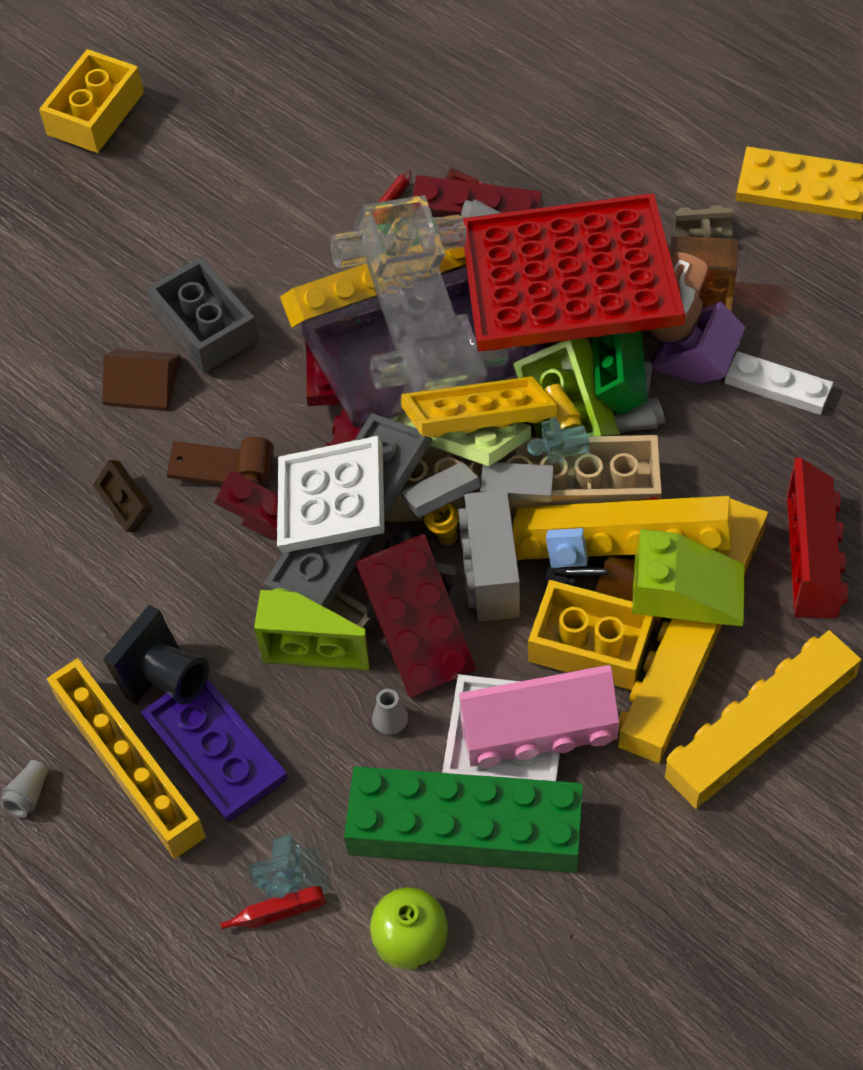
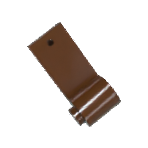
M262 437L245 438L241 442L240 449L173 441L167 478L223 485L227 474L232 470L266 487L270 480L274 445Z

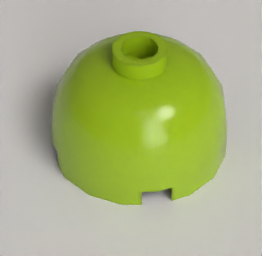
M413 887L395 889L383 896L373 909L370 923L373 946L376 948L381 959L395 968L413 970L417 969L418 965L426 964L428 961L431 963L439 957L447 943L449 929L445 911L435 896L423 889Z

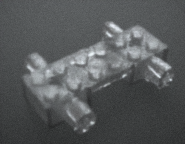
M423 195L362 205L354 223L356 231L332 234L330 238V253L333 263L337 268L367 263L396 350L372 355L370 358V374L373 384L377 389L407 384L409 392L412 393L479 384L488 375L486 369L504 366L507 363L509 348L495 351H477L476 336L473 334L467 314L455 316L439 270V265L445 256L444 250L465 246L467 229L462 216L433 217L426 196Z

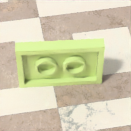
M412 421L407 424L409 426L416 428ZM520 422L513 423L505 428L491 426L478 428L470 433L460 431L444 433L440 437H431L432 442L430 446L490 467L531 438V425Z

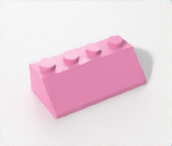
M610 665L459 693L461 728L470 767L478 765L484 768L493 767L504 760L515 758L518 760H529L541 753L552 751L555 753H566L578 746L589 744L592 746H603L612 740L618 739L619 717Z

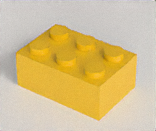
M86 49L39 109L46 134L98 153L144 93L139 68L133 64Z
M549 580L528 639V662L567 673L610 665L614 686L632 690L637 681L653 631L654 616L632 614L631 601Z

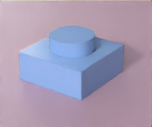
M583 528L547 531L546 542L551 568L587 566L588 553Z

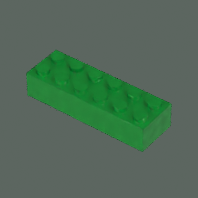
M353 766L344 834L347 854L577 873L583 783Z

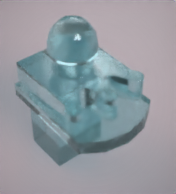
M551 417L549 421L542 422V439L538 440L537 438L530 441L527 450L534 456H540L546 452L549 464L557 462L560 464L564 463V458L589 452L590 442L584 425L561 431L557 418Z
M291 834L273 840L272 858L251 864L249 867L248 876L251 883L256 888L266 891L267 897L273 895L276 898H283L288 894L289 889L301 886L302 875L299 872L300 848Z

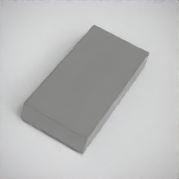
M460 462L401 491L404 503L419 518L464 496V494L479 489L481 486L478 477L463 462Z
M495 462L489 467L483 464L480 492L507 490L508 500L551 502L553 466Z

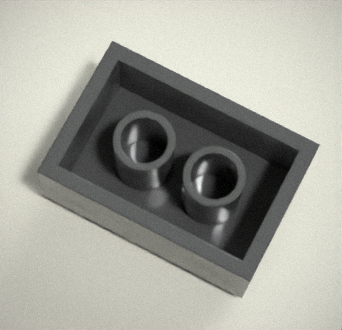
M202 257L146 288L153 313L204 374L259 342L254 316Z

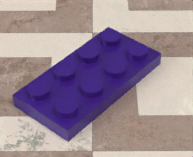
M209 679L199 696L189 704L181 705L170 695L165 694L141 711L146 723L227 823L288 780L286 771Z

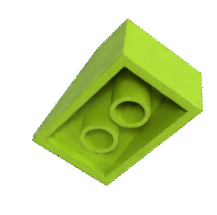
M641 529L635 554L632 614L742 627L744 622V564L678 533Z
M282 588L260 590L254 631L263 663L370 670V657L364 628L297 592H290Z

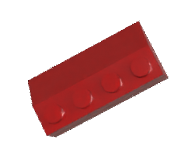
M794 458L786 496L794 617L838 618L841 604H847L848 586L847 583H841L840 574L845 572V553L839 552L838 543H841L843 539L842 521H836V513L840 512V492H834L833 477L803 458Z

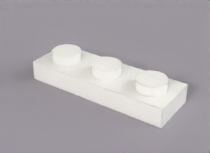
M738 351L725 378V384L818 415H821L833 385L832 381Z

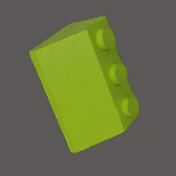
M573 339L559 342L513 363L518 378L533 376L543 389L553 384L562 385L564 392L582 416L580 421L582 428L577 433L568 437L620 435L612 409L595 394L593 353L589 339ZM544 419L540 423H533L537 438L556 437L555 432L550 431L548 419Z

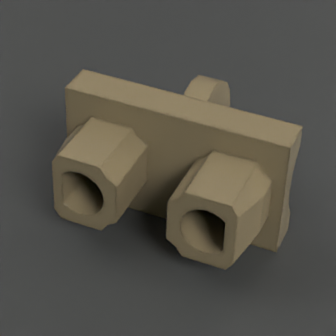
M714 205L708 209L693 210L691 207L679 208L674 214L675 244L701 242L702 247H709L712 241L732 240L734 214L732 207L724 208L722 205Z

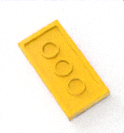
M747 146L735 201L861 220L863 214V164Z
M533 376L401 394V407L421 436L440 437L444 433L456 431L470 433L478 428L491 426L505 428L513 423L520 422L540 423L544 419L555 418L557 412V404Z

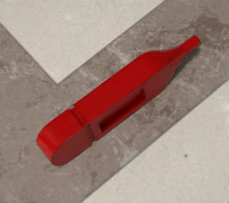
M312 886L298 890L296 893L292 892L250 905L243 909L236 917L220 923L221 929L237 926L255 928L301 914L303 911L305 913L320 908L326 903L323 889L321 886Z

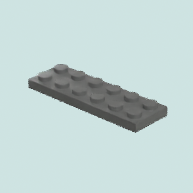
M371 413L355 440L378 436L383 443L385 518L432 442V438L421 436L417 428ZM373 535L283 553L265 580L264 586L268 590L282 588L290 592H297L328 609Z

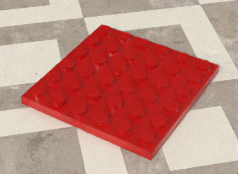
M654 193L460 218L478 352L685 325V311Z

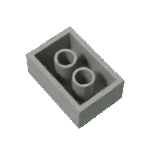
M507 490L464 494L465 508H459L458 512L461 548H463L464 574L467 582L468 608L476 609L477 622L520 618L519 575Z

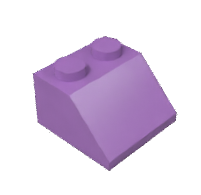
M722 302L703 307L699 321L688 337L674 343L662 341L652 363V368L655 371L697 384L720 380L729 371V365L740 345V339L745 326Z

